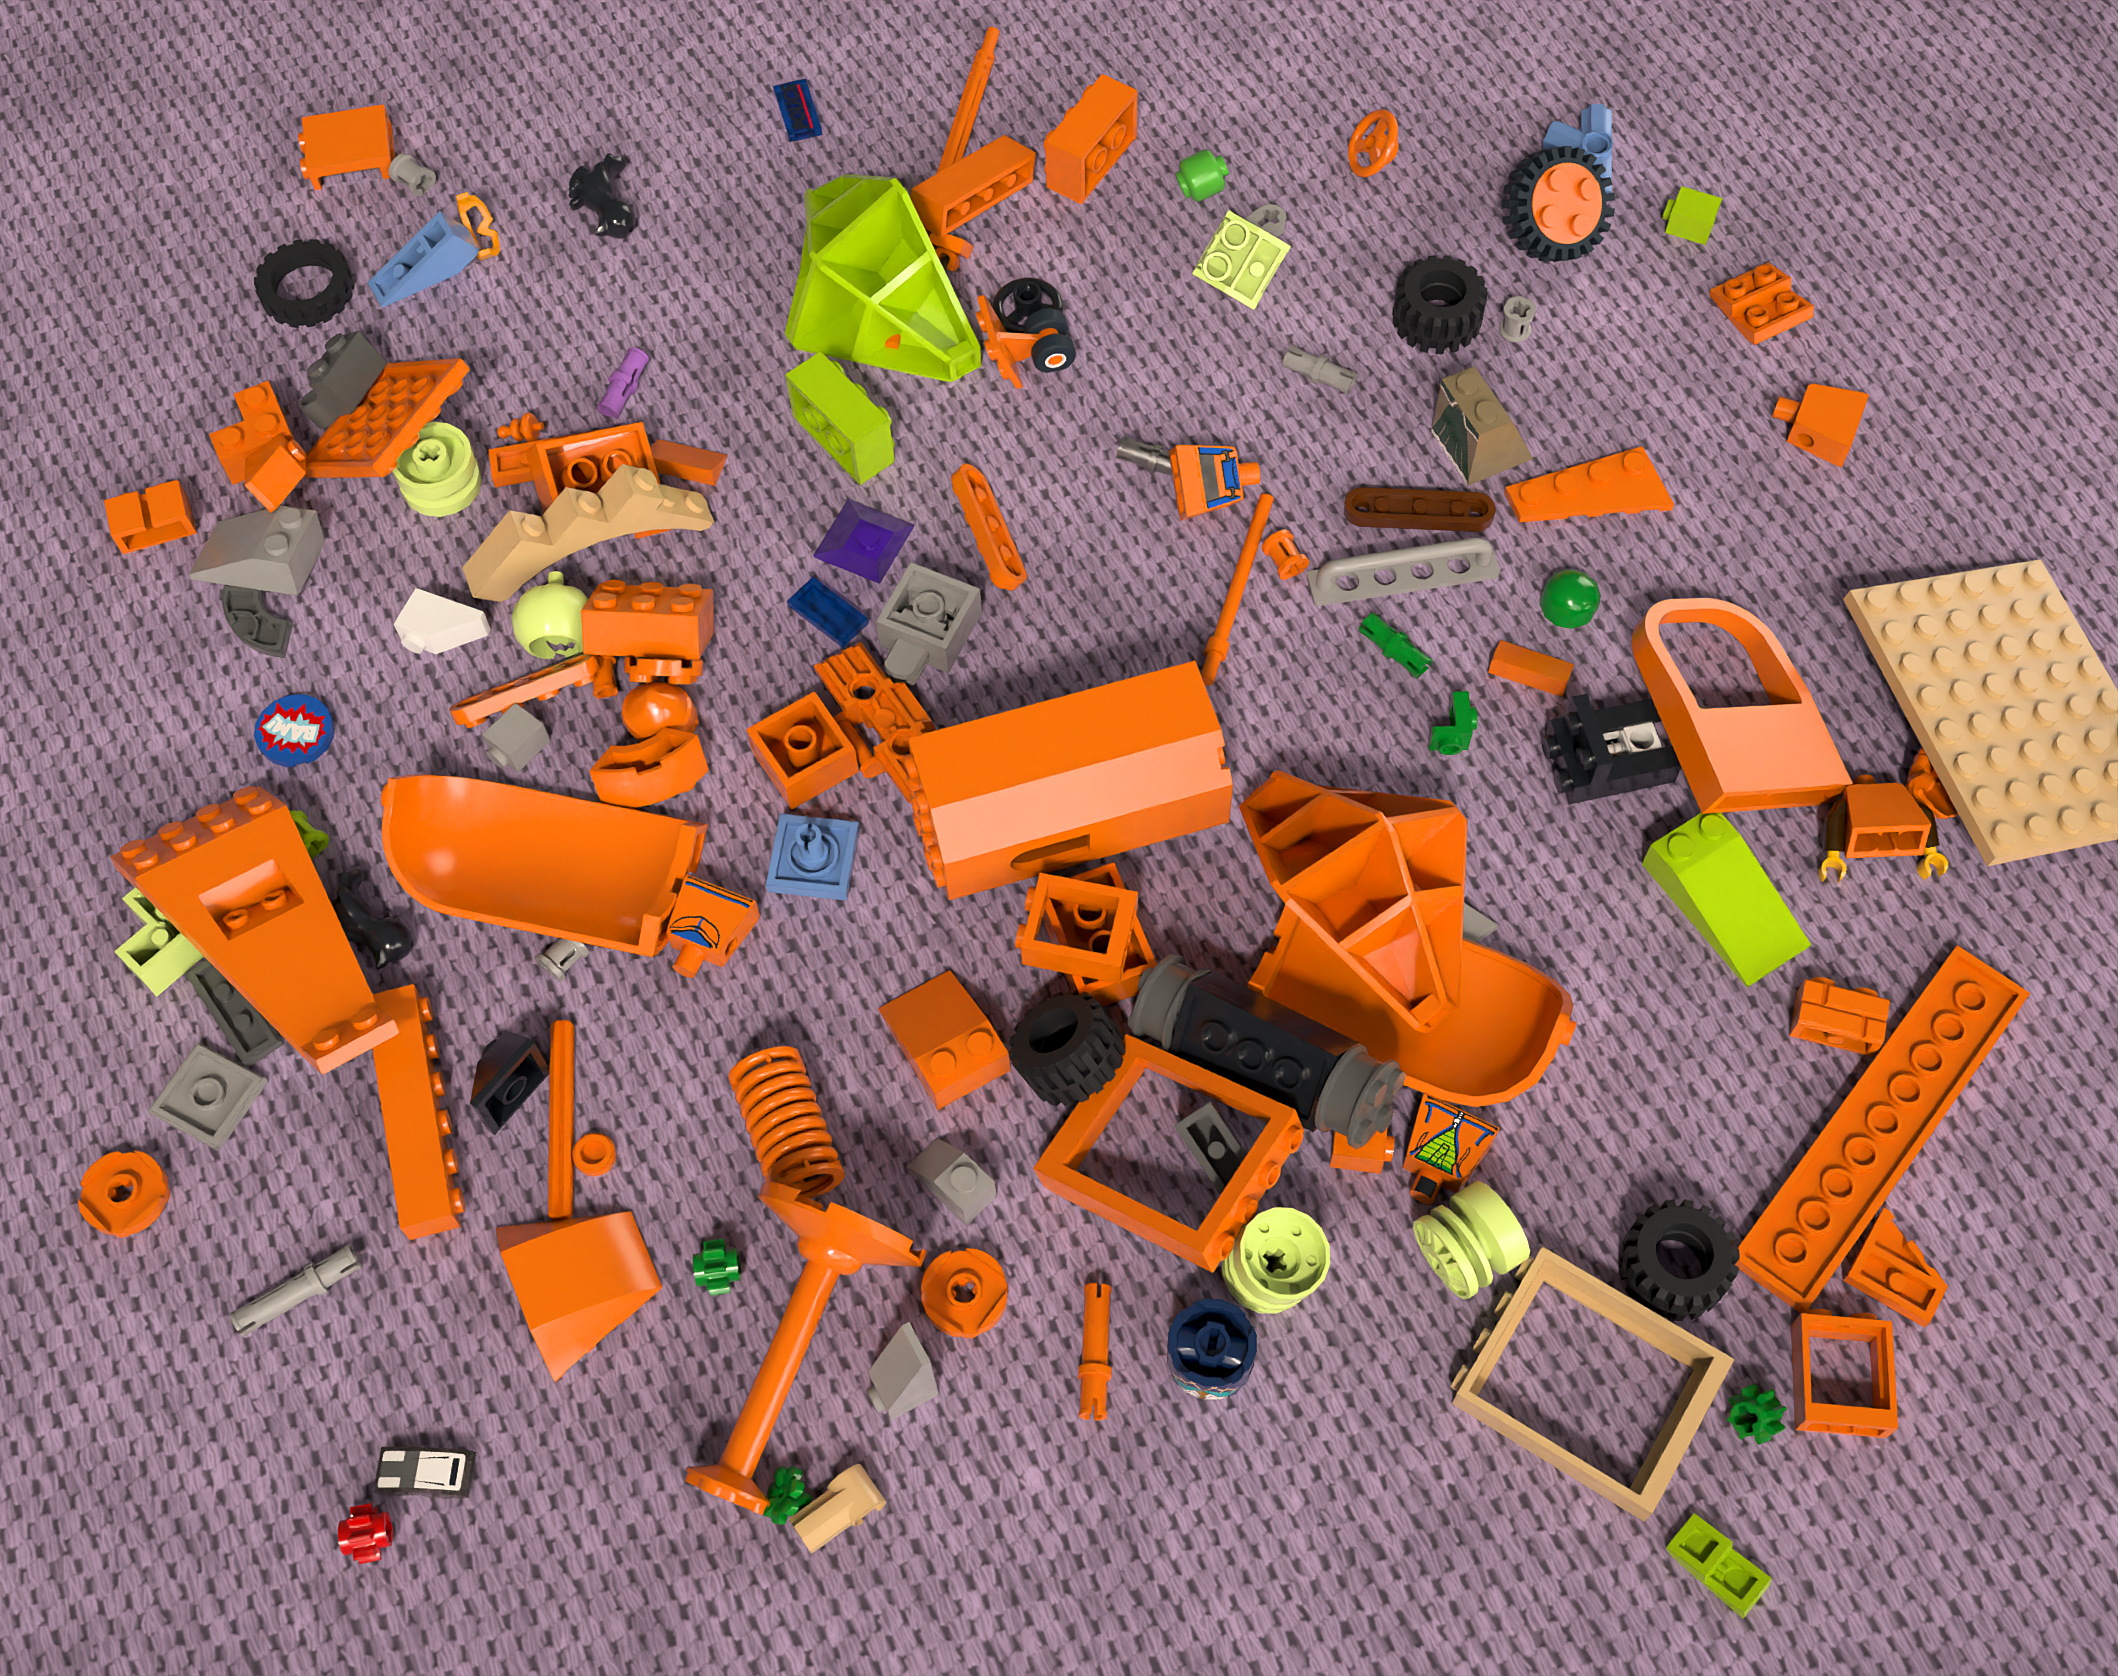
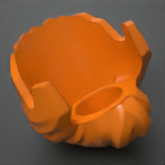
M1922 747L1918 754L1915 755L1913 765L1908 773L1907 790L1913 798L1930 808L1935 818L1947 820L1949 817L1959 815Z

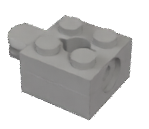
M910 562L876 621L879 644L881 647L890 650L884 660L887 678H890L893 683L904 682L907 687H911L919 679L926 664L949 673L982 614L980 588Z

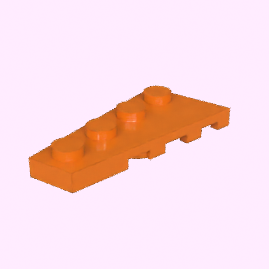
M1643 446L1507 486L1504 492L1519 522L1567 519L1570 516L1582 515L1595 517L1620 512L1633 514L1646 510L1671 511L1674 506Z

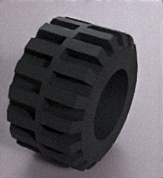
M1436 255L1428 256L1427 261L1418 259L1414 261L1413 267L1407 266L1403 270V276H1400L1397 282L1392 313V322L1394 328L1398 327L1397 334L1402 339L1408 336L1407 344L1413 348L1418 343L1421 345L1420 351L1428 353L1429 348H1435V354H1443L1444 348H1449L1450 352L1453 353L1459 350L1460 343L1464 348L1470 345L1471 339H1476L1479 334L1488 295L1487 287H1484L1485 280L1483 276H1477L1478 270L1475 267L1465 266L1466 261L1461 259L1454 261L1451 260V256L1443 255V259H1437ZM1440 300L1452 306L1437 307L1429 304L1427 301Z
M1069 990L1065 995L1059 992L1053 994L1052 998L1048 1000L1044 998L1038 1002V1006L1033 1010L1029 1009L1024 1014L1025 1018L1023 1021L1018 1022L1014 1028L1016 1034L1010 1037L1009 1045L1012 1048L1008 1053L1012 1061L1011 1064L1042 1101H1047L1050 1105L1058 1106L1060 1103L1064 1106H1070L1076 1100L1083 1102L1088 1100L1089 1095L1094 1092L1098 1094L1104 1089L1103 1085L1107 1081L1111 1082L1116 1076L1114 1071L1121 1067L1124 1060L1121 1055L1126 1050L1122 1032L1096 998H1092L1086 992L1079 994L1077 990Z
M1674 1199L1665 1200L1661 1207L1654 1204L1646 1210L1644 1215L1640 1214L1623 1240V1247L1618 1256V1262H1623L1619 1270L1620 1279L1629 1280V1284L1625 1288L1628 1295L1631 1297L1638 1293L1641 1297L1638 1303L1645 1307H1648L1649 1304L1656 1307L1655 1313L1662 1317H1665L1667 1313H1673V1321H1683L1688 1314H1690L1692 1320L1701 1317L1705 1310L1709 1312L1733 1285L1732 1282L1737 1277L1739 1267L1735 1266L1740 1259L1739 1249L1731 1248L1736 1241L1733 1231L1725 1233L1723 1230L1727 1222L1721 1216L1716 1219L1709 1216L1708 1214L1712 1210L1709 1207L1702 1205L1698 1210L1693 1208L1694 1201L1685 1199L1680 1206H1676ZM1673 1240L1690 1247L1700 1261L1701 1276L1694 1279H1682L1668 1273L1658 1261L1656 1244L1662 1241Z

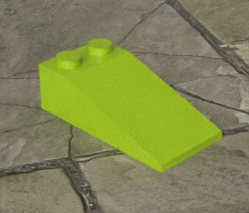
M1700 813L1650 845L1642 863L1643 867L1747 988L1811 946L1808 938L1742 836L1722 813Z

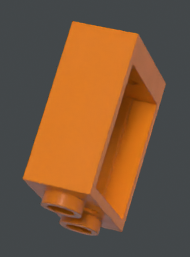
M1039 873L1036 887L1029 886L1027 891L1025 911H1030L1027 924L1020 923L1016 935L1015 948L1021 949L1022 964L1120 984L1138 911V892ZM1047 898L1116 911L1107 953L1102 954L1037 941Z
M1808 1309L1801 1313L1791 1324L1795 1430L1887 1438L1898 1429L1892 1321L1877 1320V1316L1871 1313H1853L1849 1317L1832 1316V1312L1826 1309ZM1809 1337L1870 1342L1873 1408L1812 1403Z

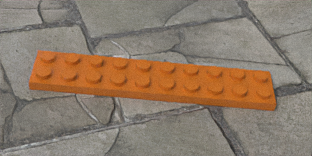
M1957 945L1738 1246L1740 1259L1735 1266L1739 1267V1270L1800 1314L1808 1310L2026 1001L2030 992Z

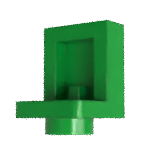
M1469 691L1452 693L1448 709L1450 726H1436L1432 728L1428 742L1429 751L1439 750L1443 755H1456L1462 752V750H1468L1473 730L1477 729L1476 706H1470Z

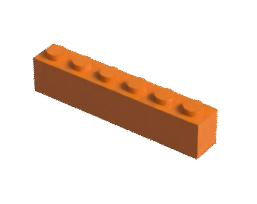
M414 984L372 994L377 1006L394 1019L399 1030V1034L373 1047L372 1050L400 1229L409 1240L459 1228L461 1227L459 1214L464 1213L466 1207L461 1188H454L452 1174L459 1173V1165L454 1148L448 1149L446 1135L452 1134L453 1130L447 1109L441 1110L439 1097L446 1095V1087L441 1071L435 1072L433 1059L440 1057V1051L435 1034H429L427 1022L434 1020L431 1002L428 996H421Z

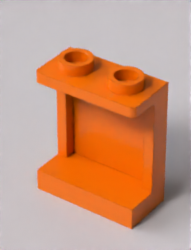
M384 104L302 117L303 132L298 133V140L305 158H300V166L304 179L311 180L314 190L322 189V176L379 167L383 179L390 178L389 167L395 158L392 124Z

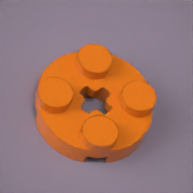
M625 656L624 672L629 673V681L653 682V680H659V676H668V683L692 684V682H697V676H703V659L693 660L692 666H690V660L637 658L636 663V657Z
M120 1151L112 1152L99 1158L83 1175L80 1184L83 1190L81 1192V1200L78 1199V1207L84 1219L101 1233L120 1238L128 1237L149 1227L164 1210L165 1204L170 1198L168 1177L164 1169L148 1154L140 1151L123 1154ZM123 1185L129 1188L133 1185L131 1196L127 1200L115 1202L119 1197L116 1191L118 1187Z
M965 1248L966 1251H956L953 1253L948 1251L935 1258L927 1267L921 1282V1301L927 1318L938 1330L953 1337L974 1338L979 1334L989 1331L1002 1318L1007 1307L1008 1285L1002 1267L986 1252L974 1248ZM968 1283L974 1285L972 1293L975 1298L973 1300H965L962 1303L956 1301L957 1293L953 1290L954 1287L957 1285L965 1287Z

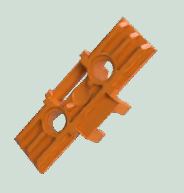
M859 642L814 665V670L843 710L833 718L854 747L856 758L861 764L860 771L863 776L869 779L886 772L906 801L911 803L909 796L911 793L906 777L908 773L904 762V755L902 754L910 751L908 738L936 731V728L904 682L893 683L890 678L887 679L862 642ZM862 686H869L875 690L874 695L868 699H859L854 695V692ZM863 722L868 729L873 727L876 730L882 743L873 747L874 755L853 726Z

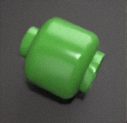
M1203 149L1182 159L1179 163V171L1175 173L1185 198L1191 197L1196 202L1203 201L1222 192L1225 188L1224 177L1229 175L1222 156L1214 157L1213 153L1208 149Z

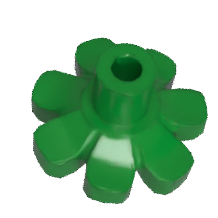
M780 1466L774 1472L775 1483H770L766 1497L770 1498L768 1500L771 1503L769 1507L766 1506L763 1516L771 1518L772 1523L784 1525L788 1515L793 1516L798 1510L803 1509L812 1502V1495L803 1492L804 1482L800 1481L803 1473L802 1469L795 1466L790 1468Z

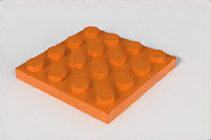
M461 358L387 363L354 412L339 416L307 452V457L305 458L306 474L304 477L357 478L387 476L396 468V460L402 452L412 447L420 437L418 433L424 425L440 414V406L446 398L461 388L463 385L462 379L470 368Z

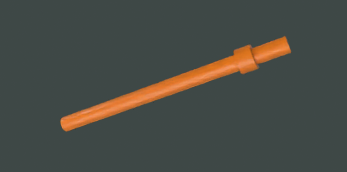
M1264 493L1259 496L1214 634L1207 640L1203 652L1206 658L1200 673L1204 685H1213L1220 662L1226 659L1230 647L1228 638L1274 498L1269 494Z

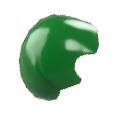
M1562 569L1560 572H1555L1544 585L1540 596V607L1544 617L1556 626L1569 629L1588 624L1600 604L1601 594L1598 584L1585 572L1578 570Z

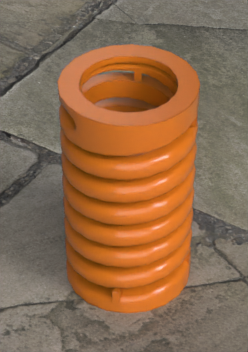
M778 1046L758 1051L733 1066L728 1073V1080L733 1092L735 1091V1100L740 1106V1114L745 1120V1128L750 1134V1142L755 1149V1156L760 1163L762 1175L765 1177L766 1182L771 1181L800 1190V1195L810 1199L833 1190L844 1179L845 1171L841 1166L840 1160H837V1151L831 1147L833 1139L826 1131L827 1123L821 1117L822 1110L816 1103L817 1096L815 1092L810 1088L811 1080L805 1075L806 1067L799 1050L791 1046ZM774 1059H785V1061H777L771 1063V1060ZM766 1062V1065L754 1069L753 1071L745 1075L751 1068L755 1067L758 1064ZM817 1174H825L811 1181L804 1182L803 1180Z

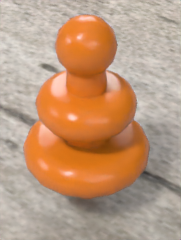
M527 412L523 414L521 419H512L509 427L506 425L499 426L497 435L502 439L512 435L514 440L518 442L524 440V438L527 442L538 441L540 430L544 429V423H539L534 414Z

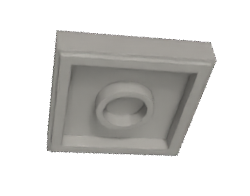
M198 1042L148 1109V1112L159 1120L219 1151L266 1086L268 1080Z

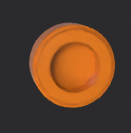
M589 1133L576 1142L572 1157L581 1173L587 1176H600L613 1167L617 1152L608 1136L601 1133Z

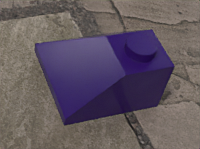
M848 499L813 557L880 584L913 530L914 524Z

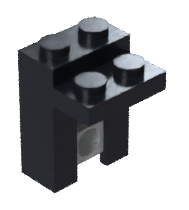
M1588 693L1572 697L1567 713L1563 717L1550 720L1546 734L1542 736V750L1546 759H1553L1556 767L1554 771L1556 789L1559 793H1565L1569 805L1676 781L1682 767L1673 746L1662 747L1654 723L1662 721L1652 698L1594 710ZM1633 744H1640L1643 747H1645V749H1639L1635 747Z

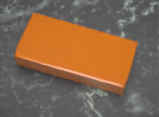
M658 439L650 446L657 473L716 486L727 459L726 454Z
M1500 640L1492 657L1488 673L1563 697L1574 664Z

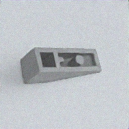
M910 1322L899 1328L868 1371L873 1384L866 1389L877 1413L886 1409L891 1421L939 1395L931 1362Z

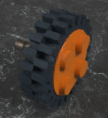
M1562 146L1534 152L1528 155V159H1523L1517 164L1520 170H1514L1510 173L1508 178L1514 182L1513 184L1505 185L1503 193L1510 195V200L1501 202V209H1509L1510 215L1504 216L1502 219L1504 225H1513V229L1508 231L1507 234L1510 239L1519 238L1515 246L1520 251L1528 250L1526 256L1539 258L1538 261L1542 262L1578 259L1582 257V254L1592 252L1594 250L1592 245H1598L1603 241L1604 237L1599 233L1609 231L1611 224L1604 220L1606 217H1614L1615 208H1606V203L1608 201H1615L1614 192L1606 194L1605 187L1613 184L1610 177L1601 178L1600 175L1606 171L1603 164L1593 165L1597 158L1592 154L1584 155V149H1571L1572 146Z

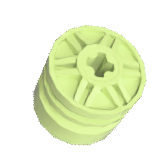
M1481 1181L1472 1182L1451 1196L1449 1204L1451 1210L1443 1205L1436 1206L1431 1210L1430 1216L1428 1214L1423 1215L1413 1222L1416 1241L1429 1265L1445 1285L1463 1300L1477 1294L1479 1287H1487L1492 1283L1493 1274L1491 1270L1500 1275L1506 1274L1527 1260L1530 1254L1527 1238L1510 1208L1494 1190Z
M1274 1207L1257 1214L1240 1230L1234 1239V1246L1230 1255L1222 1261V1276L1230 1294L1243 1307L1257 1313L1277 1314L1295 1306L1302 1299L1313 1293L1325 1280L1330 1266V1246L1322 1228L1309 1215L1294 1208ZM1266 1259H1271L1274 1262L1272 1265L1274 1272L1271 1273L1266 1269L1268 1265Z

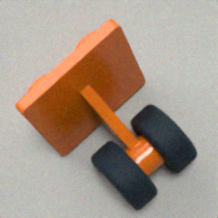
M985 295L977 297L980 311L976 312V317L984 333L987 332L989 339L984 341L986 351L991 361L996 360L1002 378L1004 380L1010 379L1016 389L1023 387L1016 364L1017 361H1022L1032 356L1036 369L1044 373L1064 370L1074 362L1076 351L1072 340L1066 336L1068 326L1065 316L1061 311L1052 308L1038 310L1025 320L1023 326L1024 333H1007Z

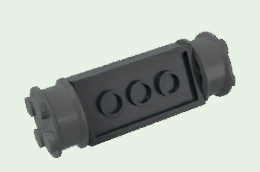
M1178 954L1168 955L1154 969L1149 967L1143 972L1138 983L1140 993L1128 1019V1027L1132 1028L1133 1034L1140 1039L1152 1037L1162 1043L1164 1051L1295 1109L1303 1128L1311 1132L1317 1129L1322 1132H1328L1332 1129L1346 1136L1348 1144L1355 1149L1366 1145L1376 1131L1383 1133L1389 1126L1393 1117V1110L1390 1109L1395 1095L1400 1091L1406 1077V1073L1400 1070L1398 1062L1391 1059L1386 1062L1377 1060L1368 1055L1366 1046L1359 1044L1360 1042L1221 974L1205 968L1196 971L1186 966L1185 959Z

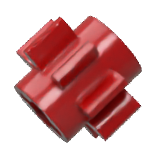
M372 1503L350 1507L351 1517L339 1521L338 1540L342 1554L344 1556L353 1554V1560H358L359 1564L381 1560L380 1548L392 1546L393 1528L389 1513L387 1511L378 1513V1507H373Z

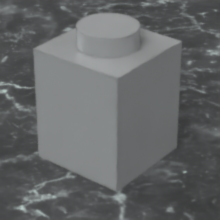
M514 703L482 734L489 749L486 754L490 760L501 769L508 765L517 773L550 742L544 724L517 703Z

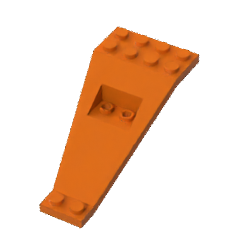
M261 786L242 788L233 794L232 799L221 804L206 805L196 812V816L183 822L168 823L158 830V834L146 840L130 841L120 848V852L110 856L116 870L136 887L322 1075L399 1034L394 1019L377 1006L287 805Z

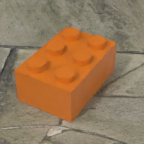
M1101 74L1093 85L1090 84L1086 87L1079 102L1066 111L1063 121L1055 130H1050L1044 140L1043 147L1046 155L1044 172L1046 173L1047 188L1079 204L1086 200L1137 137L1136 89L1104 74Z
M607 580L602 584L599 583L581 609L583 654L700 660L714 633L713 589H702L698 584L663 587V584L659 582L625 585V582L621 580Z
M1114 862L1069 877L1071 879L1125 889ZM1047 898L1042 920L1052 944L1106 954L1116 911ZM1137 915L1121 983L1117 984L1064 973L1071 990H1077L1079 994L1082 992L1089 993L1092 998H1096L1102 1007L1139 995L1138 983L1143 972L1149 967L1154 969L1157 963Z

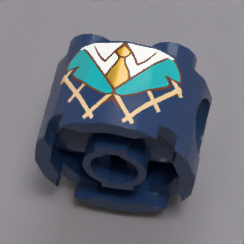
M1202 1299L1194 1302L1193 1306L1187 1307L1175 1316L1168 1332L1167 1365L1173 1381L1186 1393L1200 1399L1220 1400L1235 1395L1248 1382L1257 1354V1334L1253 1325L1251 1326L1250 1321L1245 1317L1246 1314L1238 1306L1222 1299Z

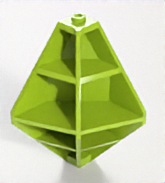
M843 174L813 190L807 189L804 193L806 228L800 268L785 329V336L794 348L815 354L821 351L825 356L946 382H953L981 367V351L978 340L910 196L895 177ZM896 334L901 335L898 349L885 347V342L890 337Z

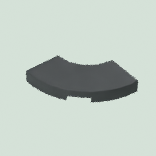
M224 585L222 592L223 611L228 624L236 636L244 644L257 652L273 657L285 658L293 627L291 621L277 618L266 610L263 604V590Z

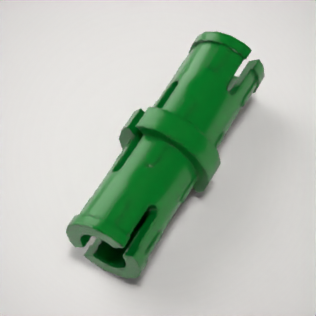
M1375 612L1364 619L1362 622L1364 626H1360L1358 631L1382 649L1384 657L1388 660L1393 658L1416 679L1429 669L1428 666L1432 664L1433 660L1409 642L1408 635L1403 631L1399 633L1378 617Z

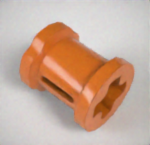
M1286 529L1270 535L1264 541L1261 548L1266 556H1271L1278 567L1277 574L1281 580L1289 579L1304 572L1309 565L1306 555L1300 554L1294 545V536Z

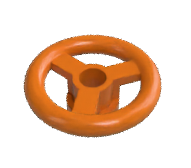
M1378 109L1370 112L1359 122L1351 136L1348 145V159L1353 173L1358 177L1365 178L1378 173L1395 158L1398 152V123L1390 111ZM1378 121L1374 131L1366 139L1361 140L1366 130L1374 122ZM1364 151L1369 153L1371 165L1362 167L1358 162L1357 153Z

